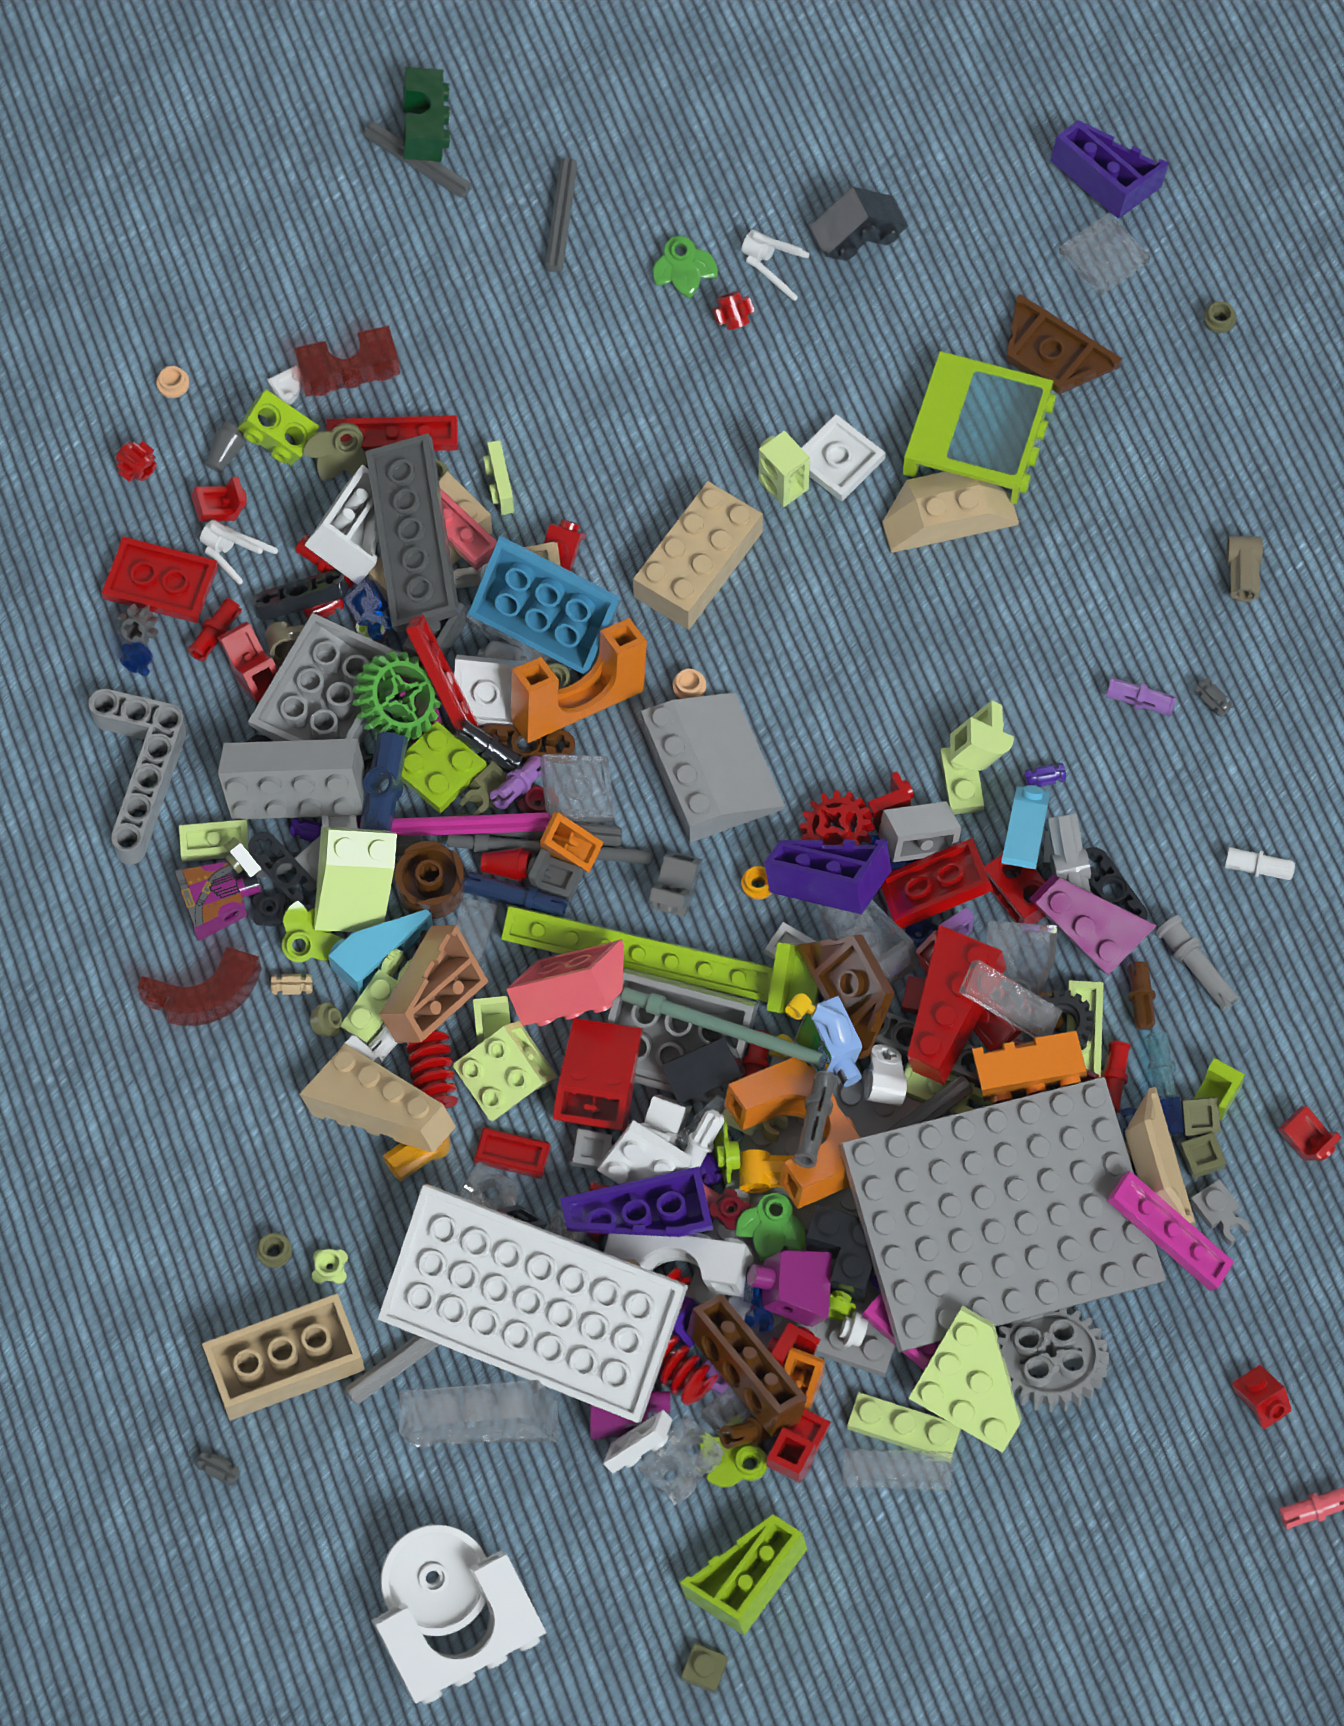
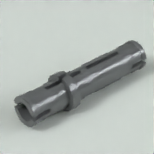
M818 1071L815 1073L811 1095H808L805 1100L806 1115L797 1152L794 1157L795 1163L804 1168H812L817 1163V1155L823 1137L826 1118L832 1113L833 1109L831 1098L837 1079L833 1073L828 1071Z

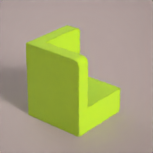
M1214 1058L1207 1069L1205 1080L1193 1099L1217 1097L1219 1120L1222 1121L1242 1087L1245 1074Z

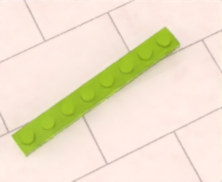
M512 905L508 906L501 940L560 954L622 940L624 944L623 969L629 968L768 1003L773 967Z

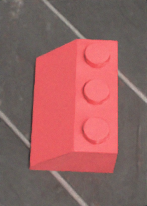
M617 940L536 960L506 989L522 1026L536 1023L537 1026H544L559 1017L564 1016L566 1020H570L580 1016L585 1011L593 1010L594 1013H600L612 1007V1001L623 990L624 944L622 940Z

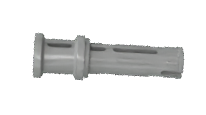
M1176 915L1170 918L1158 928L1155 933L1156 936L1166 941L1174 951L1173 957L1176 961L1184 962L1220 1006V1009L1226 1011L1233 1006L1231 1002L1236 1003L1240 997L1236 995L1200 950L1202 946L1200 944L1201 941L1197 937L1193 938L1182 924V917Z

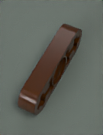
M490 724L481 729L488 735L493 733L498 736L499 742L507 746L508 737H512V750L523 756L521 761L524 762L530 756L537 755L544 760V763L561 765L570 762L576 753L574 737L564 730H557L536 739L537 744L533 750L522 751L518 748L517 744L523 736L515 726ZM542 739L546 740V752H542ZM558 742L565 743L566 748H563L562 753L556 752L555 747H557Z

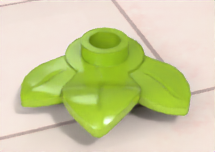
M299 901L294 902L286 910L283 917L286 934L282 939L281 946L284 955L293 962H305L311 957L321 961L329 960L328 955L331 948L342 938L332 934L331 931L314 930L315 908L307 912L306 908ZM298 938L302 939L305 943L304 949L300 952H296L292 947L294 940Z
M724 1116V1123L713 1141L714 1158L718 1167H722L724 1184L730 1185L732 1170L740 1169V1152L738 1141H729L727 1121Z
M731 1417L728 1425L743 1422V1420ZM719 1437L700 1441V1448L704 1458L713 1466L708 1473L707 1481L716 1486L732 1487L741 1480L755 1481L760 1479L767 1471V1455L758 1445L744 1444L726 1449L721 1444ZM747 1459H753L757 1465L753 1469H747L743 1463Z

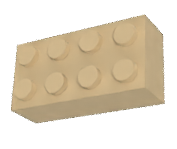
M707 481L633 578L634 598L689 630L762 534L763 513Z
M338 1293L202 1343L230 1421L365 1371L361 1353Z

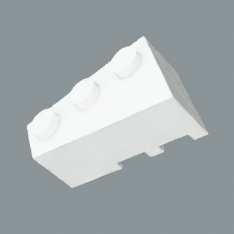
M363 465L359 467L343 487L305 544L307 548L357 585L376 565L377 555H375L379 541L369 470Z

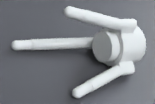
M751 230L742 245V252L748 255L746 263L756 267L793 301L797 300V295L760 261L763 259L768 261L775 249L808 258L809 253L803 251L802 248L772 239L756 230Z
M216 520L210 521L204 527L200 536V541L207 546L205 553L217 560L218 564L239 585L243 583L242 578L219 554L221 551L224 553L228 552L236 543L258 554H261L263 550L273 554L278 553L276 547L239 533Z

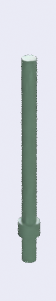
M625 987L621 995L622 1001L646 1008L647 1013L656 1016L664 1014L819 1066L823 1052L667 1001L666 996L654 992L649 995Z

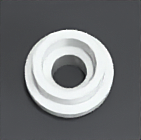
M854 1312L851 1318L846 1316L842 1322L839 1337L844 1338L843 1345L846 1347L851 1345L859 1347L865 1337L868 1320L861 1318V1313Z

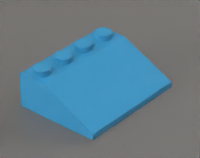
M500 536L468 615L586 675L592 669L599 656L600 630L613 625L621 597Z

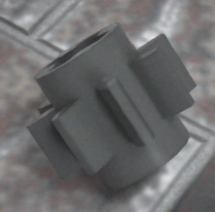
M134 603L127 609V612H122L117 618L122 623L117 634L123 635L127 640V645H130L132 642H139L140 646L144 647L149 642V638L154 639L159 633L154 628L159 617L153 615L148 605L145 608L138 609Z

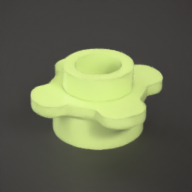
M319 1249L313 1254L315 1270L312 1272V1279L318 1284L324 1281H334L336 1284L345 1282L347 1274L344 1271V1266L348 1261V1255L345 1251ZM328 1264L333 1265V1268L330 1270L326 1267Z

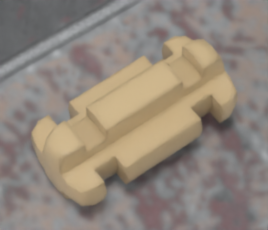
M277 974L271 976V992L274 995H277L278 991H282V995L302 994V991H306V994H311L313 989L312 976L310 974H306V977H301V974H282V977H277Z

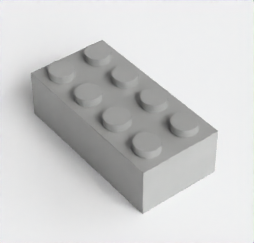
M358 739L224 743L218 775L232 819L361 816L363 813L366 797L364 778L367 773Z

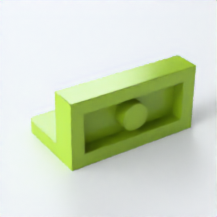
M777 942L766 1011L786 1013L785 1008L795 995L801 993L811 999L812 1005H816L819 988L796 948L798 945Z

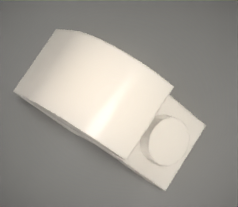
M660 1094L652 1097L645 1121L640 1125L677 1147L692 1106L685 1103L678 1104L677 1100Z

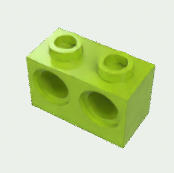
M265 389L255 398L237 429L244 433V437L249 442L261 445L270 451L271 456L275 460L291 466L302 457L304 445L316 434L320 426ZM258 415H262L267 419L269 427L263 426L259 422ZM285 433L290 434L295 439L296 445H291L287 442Z

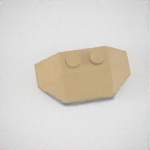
M945 471L906 480L884 518L882 525L890 552L894 553L1016 526L1019 524L1014 505L1011 503L1009 492L995 484Z
M1156 1087L1149 1088L1125 1130L1127 1141L1124 1143L1130 1162H1133L1136 1176L1190 1224L1196 1227Z

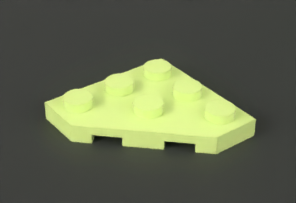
M962 1305L912 1390L909 1399L1003 1453L1019 1427L1022 1417L1014 1399L1011 1388L1012 1383L1005 1360L1002 1358L994 1323Z

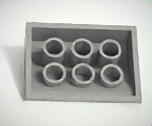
M312 613L250 717L248 724L272 741L358 739L359 746H361L369 730L364 729L367 722L365 717L362 719L356 718L357 714L362 711L361 707L352 705L353 701L359 698V695L351 691L354 686L360 685L355 677L357 674L364 672L362 669L363 665L367 662H372L373 657L380 654L384 656L389 651H395L396 655L400 652ZM377 687V697L379 698L380 690Z
M735 692L670 700L641 711V729L690 843L785 809V805Z
M629 968L623 969V990L625 987L649 995L654 992L666 996L667 1001L753 1029L759 1005L758 1002ZM622 992L612 1001L613 1006L610 1008L607 1023L643 1029L634 1082L672 1093L673 1090L662 1069V1065L725 1036L724 1034L664 1014L656 1016L647 1013L646 1008L622 1001ZM731 1037L742 1061L749 1043ZM718 1086L707 1091L709 1098L703 1101L725 1106L727 1090L722 1092Z

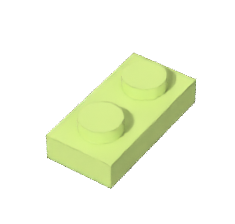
M501 441L488 442L489 455L483 456L486 475H493L494 484L489 485L492 503H499L501 515L514 513L513 495Z
M950 747L941 748L940 757L947 800L953 814L984 811L979 771L971 770L952 762Z
M247 819L179 825L182 862L226 858L230 853L224 845L233 837L248 851L249 827Z

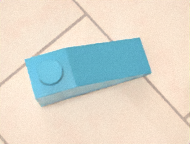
M1032 785L1016 788L1001 863L1036 869L1050 792H1045L1042 788Z
M422 910L354 932L346 940L344 938L340 939L333 945L328 955L331 969L356 993L361 995L378 969L381 970L382 962L390 951L396 948L405 954L420 940L421 931L429 930L433 926L432 914L428 910Z

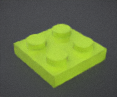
M436 721L431 729L426 731L406 751L401 780L441 814L487 767L485 760L462 741L454 738L450 731Z

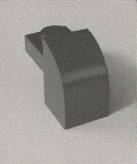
M669 851L664 856L658 883L651 890L649 901L653 902L652 909L685 917L696 889L703 859Z

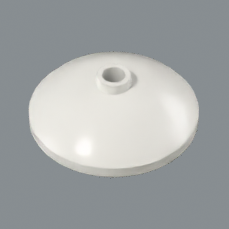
M426 1525L416 1528L402 1536L393 1545L385 1558L381 1571V1591L388 1610L405 1603L409 1607L423 1635L441 1636L454 1633L471 1623L485 1605L486 1601L469 1567L486 1559V1556L474 1539L457 1528L447 1525ZM432 1570L437 1571V1580L434 1583H428L426 1581L427 1573Z

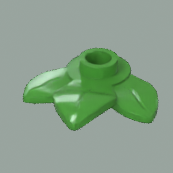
M676 236L666 243L664 256L654 265L653 276L657 286H662L672 281L675 288L682 295L691 298L698 289L701 277L706 279L717 278L718 269L713 257L708 252L696 249L695 244L689 238ZM683 247L686 250V254L683 256L677 255L675 248Z
M779 1193L765 1195L759 1201L757 1207L745 1210L738 1218L736 1224L737 1236L753 1237L754 1249L763 1263L767 1258L780 1252L784 1246L791 1251H802L805 1246L806 1235L804 1225L798 1218L792 1215V1205L788 1198ZM776 1204L780 1207V1216H773L770 1213V1205Z

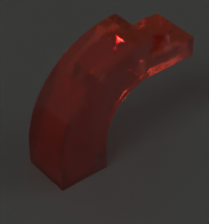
M226 947L216 972L199 985L179 987L142 976L137 989L141 1001L147 1007L155 1010L165 1008L168 1023L181 1026L205 1025L230 1015L248 999L257 984L262 967L259 956Z

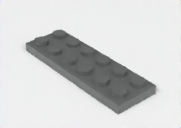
M427 433L366 451L392 628L396 632L404 631L411 619L421 614L425 616L428 624L460 615L432 438Z

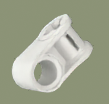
M884 1044L874 1045L870 1053L871 1062L869 1068L865 1069L862 1074L864 1098L866 1101L901 1106L907 1090V1078L904 1075L901 1054L890 1046Z

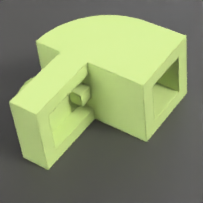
M991 700L950 734L952 762L971 770L981 771L988 768L1011 749L1014 736L1003 732L1004 722L1001 704Z

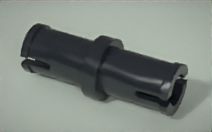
M464 720L461 723L463 730L458 728L454 738L479 752L478 756L482 759L488 758L506 769L507 772L517 769L514 763L519 766L523 757L521 754L516 753L499 742V737L495 734L488 735L471 724L470 721Z

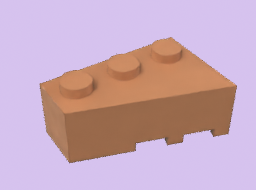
M457 925L430 927L383 1007L380 1016L396 1043L422 1042L489 982Z

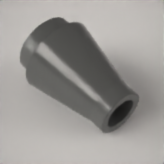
M224 422L222 427H217L210 454L205 464L218 473L224 472L226 466L246 444L244 433L239 431L236 425Z

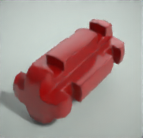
M340 598L305 609L303 612L307 620H309L312 613L326 618L336 613L335 609L339 608V610H342L344 602Z

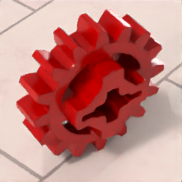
M835 790L833 798L830 799L823 793L821 794L822 802L820 804L814 801L810 802L813 808L812 812L802 813L807 823L799 824V828L804 834L801 840H822L823 845H843L844 840H855V845H861L862 842L871 843L872 841L867 832L875 830V826L870 820L873 815L869 808H866L863 799H855L852 792H848L843 798L839 790Z

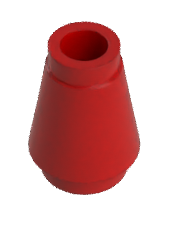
M523 847L483 852L481 856V871L522 881L523 878H529L527 876V869L533 858L532 852L525 851Z

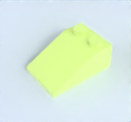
M321 826L314 930L357 932L385 922L395 866L396 833L385 830Z

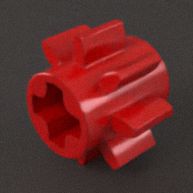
M734 291L717 298L719 307L713 308L712 311L719 325L725 324L727 330H733L750 323L748 314L755 312L750 297H742L740 291Z
M141 441L139 445L135 442L126 443L116 455V461L118 462L116 467L120 469L118 473L128 482H131L133 478L137 481L146 480L152 475L157 465L156 461H154L156 458L153 455L154 449L144 441Z

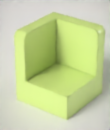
M507 996L473 999L476 1035L479 1045L503 1026L511 1024Z

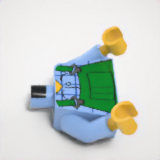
M803 993L795 995L785 1008V1012L794 1019L800 1020L804 1016L794 1040L799 1045L823 1052L819 1066L811 1064L816 1072L828 1071L838 1076L844 1087L857 1083L862 1078V1075L855 1063L861 1052L862 1043L840 998L837 996L812 1005V1001L807 995ZM780 1034L776 1036L778 1038L793 1042V1040L786 1034ZM772 1050L769 1051L771 1058H773V1055L783 1059L787 1056Z

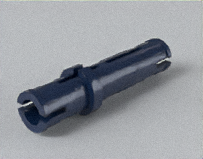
M469 872V878L465 880L464 893L563 918L566 913L567 898L540 892V889L532 886L529 889L481 876L473 872Z

